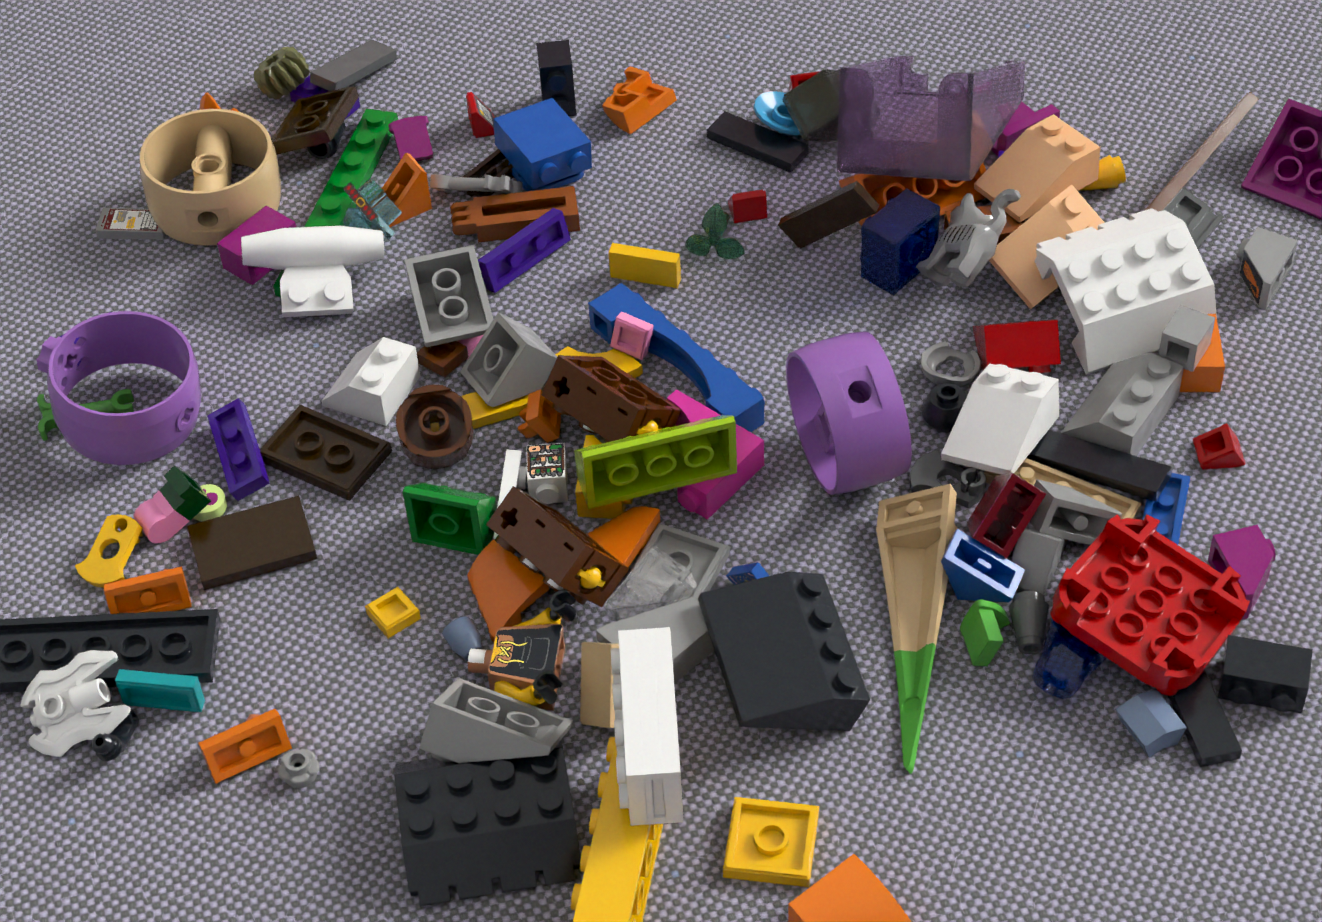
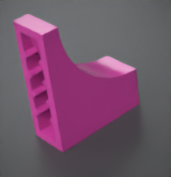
M677 389L667 397L668 401L681 409L675 426L720 416V414ZM736 424L737 473L678 487V502L686 510L696 512L708 520L764 466V440Z

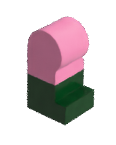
M175 465L164 475L168 482L153 495L152 499L140 504L134 513V520L143 528L142 531L150 542L155 544L168 541L211 502V499L199 484Z

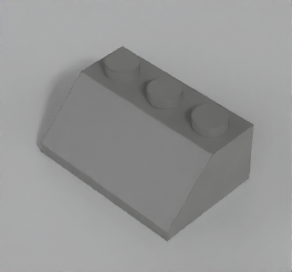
M1151 352L1113 363L1062 430L1061 434L1137 456L1179 397L1184 366Z

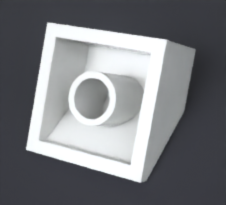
M382 337L355 354L323 398L322 406L387 426L421 377L416 347Z

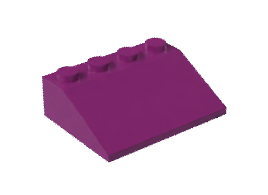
M1288 98L1242 182L1241 188L1322 220V111Z

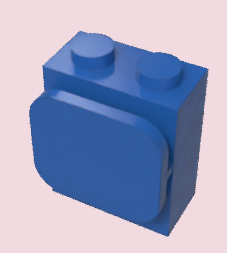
M553 98L493 118L495 145L507 158L509 165L512 164V175L517 181L523 182L522 187L525 191L552 189L567 185L581 179L584 176V171L592 168L591 141Z

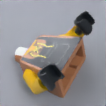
M560 590L551 597L549 607L534 618L512 627L499 628L496 631L492 650L470 649L468 672L488 674L490 690L541 709L554 711L555 701L558 697L557 690L563 685L560 681V675L565 654L563 624L560 623L561 618L566 622L575 619L576 610L571 605L575 604L576 599L566 590Z

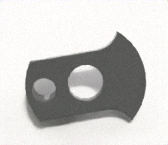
M935 450L921 456L912 466L910 488L913 493L942 486L937 479L944 475H950L959 481L952 485L957 493L956 504L970 508L983 497L986 488V477L981 470L977 474L976 468L965 469L951 462L941 460L939 450Z

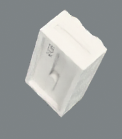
M670 627L618 631L619 648L611 649L612 689L615 710L614 728L617 747L616 768L620 809L629 808L630 826L684 822Z

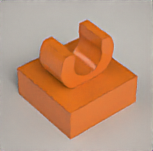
M539 389L528 394L527 407L519 412V416L526 423L519 425L518 431L526 438H532L538 434L549 443L559 438L561 413L552 408L553 403L541 395L542 390Z

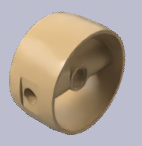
M203 109L187 112L173 117L155 128L145 139L141 147L140 176L148 209L156 224L166 235L173 239L194 245H217L225 236L266 205L275 211L278 210L281 197V179L275 147L267 129L259 121L247 114L227 109ZM232 163L256 169L243 180L231 185ZM192 169L194 175L193 191L176 189L166 185L176 176Z

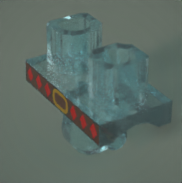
M372 177L359 189L351 182L343 188L357 205V208H348L346 210L343 226L370 229L371 224L383 231V235L389 240L395 234L389 225L402 212L388 196L373 207L386 195L384 190Z

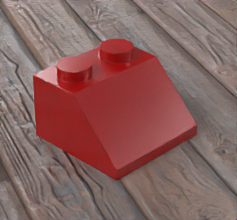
M1058 320L973 326V334L982 370L989 364H1001L1012 369L1028 367V372L1045 373L1051 372L1050 365L1061 364Z

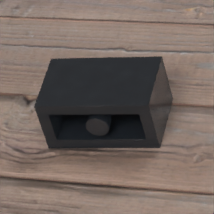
M569 40L536 43L542 101L553 98L568 116H577Z
M1228 635L1222 660L1218 698L1230 700L1238 704H1252L1274 708L1281 712L1302 713L1309 689L1313 649Z

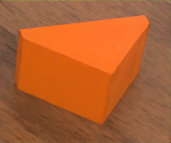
M404 154L370 205L385 226L392 227L432 209L427 173L411 154Z

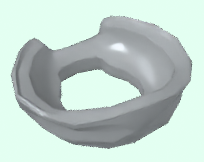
M944 341L928 347L922 353L921 366L924 375L935 385L952 383L963 387L973 381L979 373L981 360L974 350L969 353L956 351L949 347L948 342ZM947 360H953L963 364L964 375L962 377H951L936 372V369Z

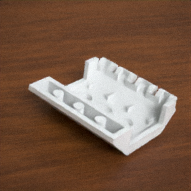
M1151 208L1130 215V220L1122 217L1099 224L1098 230L1089 227L1066 234V240L1056 237L1036 245L1037 257L1035 263L1042 279L1049 278L1053 273L1078 327L1079 332L1072 341V345L1086 375L1109 368L1113 363L1148 352H1159L1162 332L1180 305L1207 315L1216 314L1214 283L1183 220L1166 210L1158 212Z

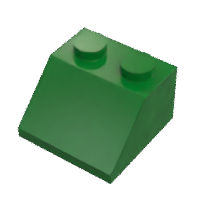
M426 483L404 487L402 493L412 542L479 555L491 542L494 531L486 524L497 510L496 497Z

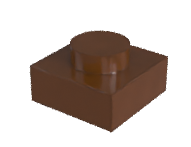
M457 341L430 347L424 346L417 352L418 364L444 378L469 357L467 346Z

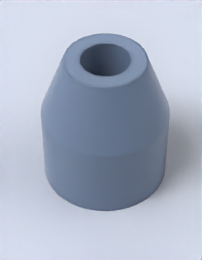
M459 617L444 628L443 637L453 652L468 661L471 648L483 649L480 633L469 617Z

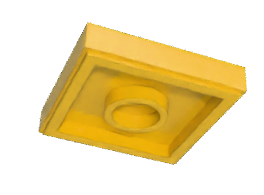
M734 797L723 865V878L809 887L819 819V806Z

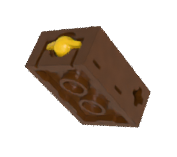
M558 355L541 394L553 403L552 408L554 410L574 417L580 421L579 427L587 432L599 434L606 439L605 443L667 427H674L681 413L679 407L603 357Z
M514 486L486 524L498 534L495 541L513 554L517 550L521 555L519 561L524 566L537 574L541 570V573L545 575L543 579L545 584L556 592L566 590L582 605H585L588 600L603 607L629 570L627 566L558 510Z

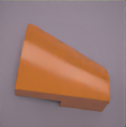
M630 66L624 71L627 78L626 81L615 85L613 94L606 99L602 107L605 114L615 125L623 131L632 134L677 101L673 89L652 83L649 72Z
M647 506L630 508L587 533V535L629 568L637 554H641L657 525L660 523V509Z
M494 539L477 556L467 575L472 593L476 596L479 611L485 619L492 642H494L496 631L499 628L512 627L522 623L521 612L549 590V586L543 582L544 577L541 574L528 569L519 561L517 556L503 548Z
M852 854L788 904V922H911L888 889L855 854Z

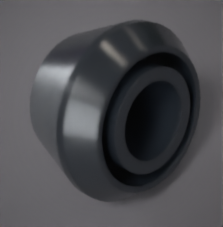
M943 383L935 386L921 407L924 420L938 430L952 431L967 397L965 391L960 386L952 383Z

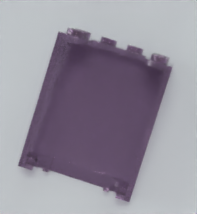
M896 55L840 67L837 172L971 181L1024 98L1025 61L1008 60L1003 65L970 73H951L942 79L939 91L928 90L929 73L917 74L911 69L910 64L913 63V56Z

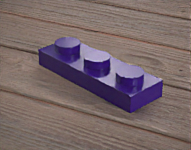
M552 208L478 259L487 290L496 293L571 240L561 210Z
M238 398L207 415L230 494L239 501L270 484L246 405Z

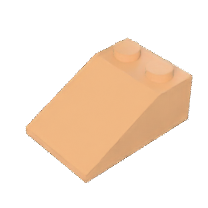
M1053 114L1027 128L974 183V189L991 202L1004 190H1018L1021 195L1020 199L1009 204L1005 208V212L1020 223L1033 216L1069 186L1073 185L1078 191L1098 180L1100 146Z
M1071 185L1001 241L996 247L995 255L989 262L1030 309H1033L1059 288L1053 273L1047 279H1042L1035 263L1037 243L1056 237L1066 240V234L1089 227L1098 230V225L1105 222L1074 186Z

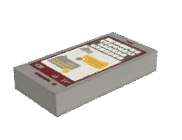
M103 208L95 230L98 239L164 240L165 233L153 220L149 209Z

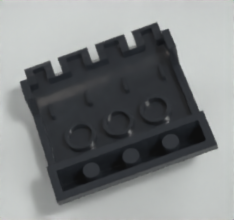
M561 741L546 756L467 763L442 762L435 758L397 763L395 765L394 778L408 889L411 896H419L420 907L451 902L450 885L457 884L459 900L494 895L492 878L500 877L502 893L536 888L535 871L541 870L544 873L545 886L575 881L574 869L580 868L581 856Z

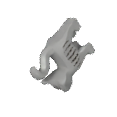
M1014 189L1002 191L992 202L991 215H984L975 206L973 195L967 193L963 197L960 206H957L951 212L950 226L938 237L929 258L920 261L916 268L936 286H947L952 281L958 287H968L986 263L995 255L998 238L1007 222L1005 208L1020 199L1019 191Z

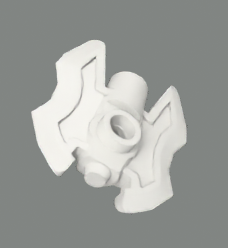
M85 651L78 653L68 665L57 670L39 671L28 685L20 704L21 707L26 709L33 708L34 713L30 716V721L34 727L42 730V733L39 735L33 734L29 738V744L32 748L45 755L62 757L77 743L84 740H93L100 733L102 735L104 733L109 735L129 715L131 708L127 705L98 708L109 702L111 695L104 680L95 678L117 661L118 656L115 652Z

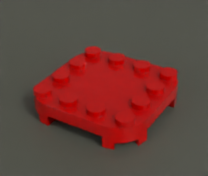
M1117 514L1107 521L1103 531L1070 569L1066 568L1053 596V607L1050 615L1056 623L1061 624L1072 635L1140 681L1156 688L1163 695L1172 696L1179 689L1187 688L1199 678L1226 643L1228 635H1232L1237 628L1250 601L1246 600L1245 593L1238 583L1241 575L1231 566L1221 574L1157 532L1156 529L1160 520L1146 514L1143 520L1132 518L1120 519Z

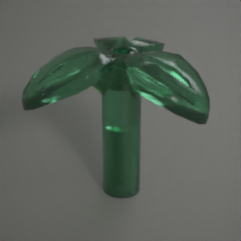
M718 203L710 207L702 220L701 225L708 236L693 234L685 243L686 248L690 252L699 256H707L711 246H715L718 256L724 259H735L745 254L744 247L738 240L722 237L730 216L727 212L723 211Z

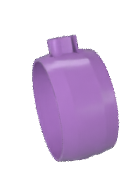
M119 311L105 313L82 321L68 330L62 337L54 338L50 336L42 344L41 353L36 360L38 370L47 373V386L54 420L66 442L83 456L98 462L114 465L144 463L160 458L176 449L188 438L194 429L201 403L198 364L189 341L170 322L142 312ZM80 337L77 343L74 344L75 339ZM138 363L160 367L173 373L183 381L173 394L160 403L143 410L128 413H104L90 410L74 403L67 397L72 388L86 376L100 369L119 364Z

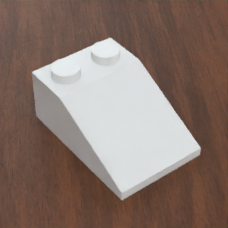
M989 364L973 382L943 448L941 460L1001 475L1015 473L1059 417V380L1044 376L1038 372H1026L1008 368L1001 364Z

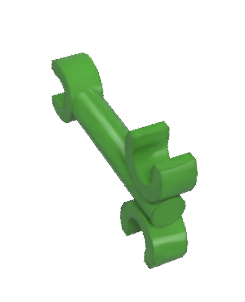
M122 389L117 391L111 399L78 405L104 413L134 412L131 403L134 402V397L131 389ZM39 394L37 403L43 418L38 423V430L41 438L45 441L48 440V432L51 429L58 428L52 414L51 403H46L44 394Z

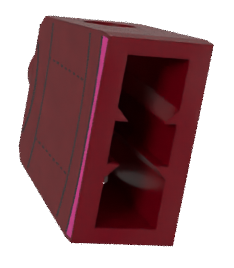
M1014 473L996 476L967 522L972 538L1007 558L1046 493Z

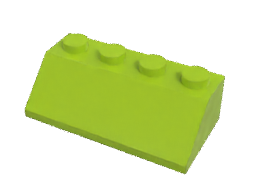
M720 415L701 419L691 423L574 450L577 477L588 509L736 474L737 449L736 421L734 416Z

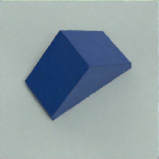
M958 528L953 533L941 559L957 600L976 601L982 599L991 602L1009 603L1013 599L1025 569Z

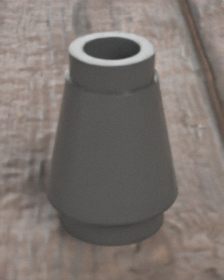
M1019 592L1014 595L1012 603L1009 605L1018 650L1024 654H1037L1043 650L1049 604L1045 602L1044 595L1039 592Z

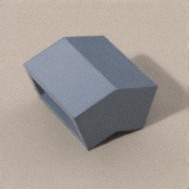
M1157 690L1137 694L1115 709L1119 720L1149 758L1163 748L1177 745L1187 728Z

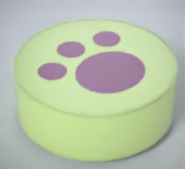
M212 484L201 485L200 487L211 499V502L194 519L206 521L221 517L227 508L223 490Z

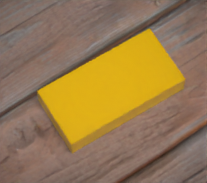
M617 243L611 244L608 252L611 278L678 288L681 281L680 253Z

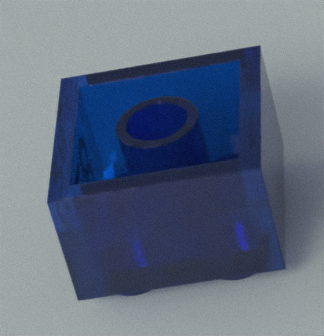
M906 188L897 197L891 198L885 207L873 217H868L861 227V277L893 296L920 273L916 266L920 261L929 258L938 240L940 206Z

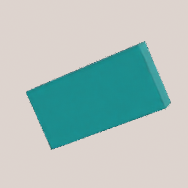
M119 669L115 679L122 702L128 706L202 712L205 703L198 676Z

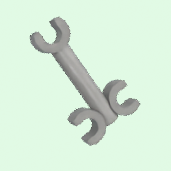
M431 174L430 188L442 192H452L453 190L496 192L497 195L522 192L523 182L512 180L509 176L501 175V177L485 175V178H469Z

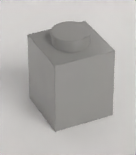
M1180 305L1162 332L1158 356L1184 366V369L1193 372L1211 344L1215 317Z

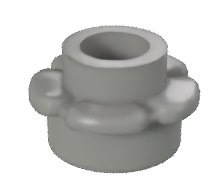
M300 749L284 754L280 760L281 766L278 767L280 778L289 786L304 788L315 781L319 771V762L315 760V754L312 751Z

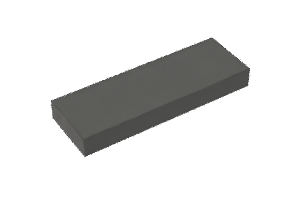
M371 39L311 71L310 82L328 91L348 87L395 61L397 49Z

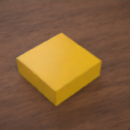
M399 587L394 588L365 606L369 618L388 639L421 619L419 609Z

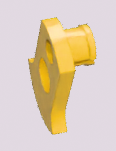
M120 514L107 516L87 558L75 565L77 572L89 584L104 588V584L124 580V567L134 546L140 542L138 538L139 536L142 537L143 528L136 520L129 516ZM119 543L118 553L113 558L103 559L104 549L109 544Z

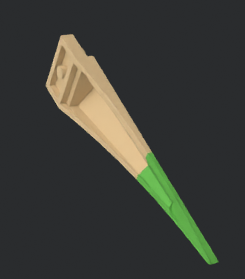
M951 484L879 501L876 532L894 648L903 766L910 774L914 770L948 577L941 559L953 533L957 529L954 523L957 493Z

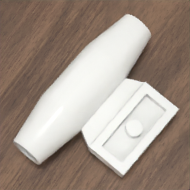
M348 226L294 227L241 237L243 265L284 270L280 279L282 317L353 314L351 276L344 267L384 259L383 231Z

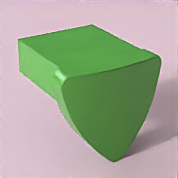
M982 599L976 600L970 607L960 625V631L964 637L973 666L988 667L1004 642L1000 629L1008 626L1010 621L1007 612L999 604Z

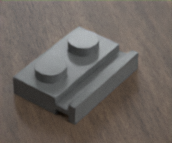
M1184 188L1180 190L1164 209L1185 222L1197 249L1202 246L1224 218L1221 214L1216 216L1210 212V206Z

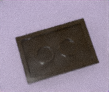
M355 86L298 99L271 138L276 155L331 142L359 97Z
M299 405L260 448L264 464L348 501L354 497L392 452L390 442L303 405Z
M299 495L187 526L204 590L317 559Z

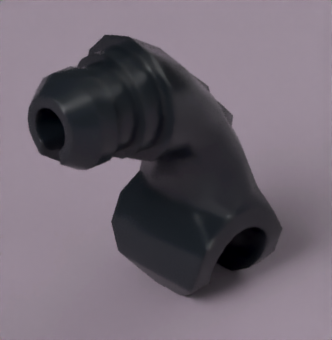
M122 702V703H114V704L109 705V706H107V707L118 706V705H125V704H124L123 702ZM131 709L129 715L109 735L106 733L102 735L100 733L93 738L91 743L92 749L100 760H114L126 749L139 723L138 715L134 710Z

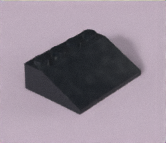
M784 572L700 593L697 599L739 727L850 731L870 702V698L823 574Z

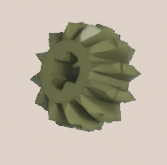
M286 46L280 50H275L273 54L267 56L263 62L259 63V67L254 71V80L258 84L257 87L269 99H280L283 95L288 96L291 91L296 90L300 84L304 83V78L310 72L309 66L305 62L306 59L294 47Z

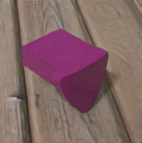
M427 116L407 117L396 120L388 125L390 133L394 135L400 160L405 153L411 154L416 161L433 158V151L427 131L429 124Z

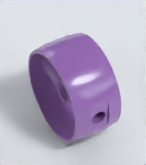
M866 331L845 333L807 344L789 353L786 361V381L792 415L808 463L821 487L831 495L849 493L890 481L906 473L910 468L912 456L911 436L906 409L890 362L875 337Z

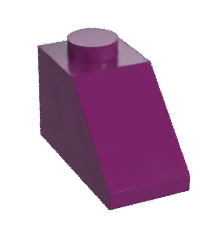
M1258 525L1213 535L1208 556V562L1211 567L1221 574L1231 566L1241 575L1238 583L1245 593L1246 600L1250 601L1241 620L1247 619L1251 614L1269 578L1272 562L1275 561L1276 557L1273 543L1270 539H1265Z

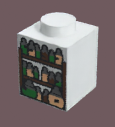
M564 443L527 445L529 495L545 504L568 502L567 463Z

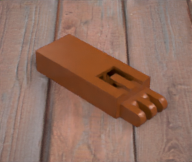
M569 186L474 197L473 201L453 203L450 207L453 233L455 235L477 234L478 243L509 239L552 208L563 212L568 232L580 231L575 187Z

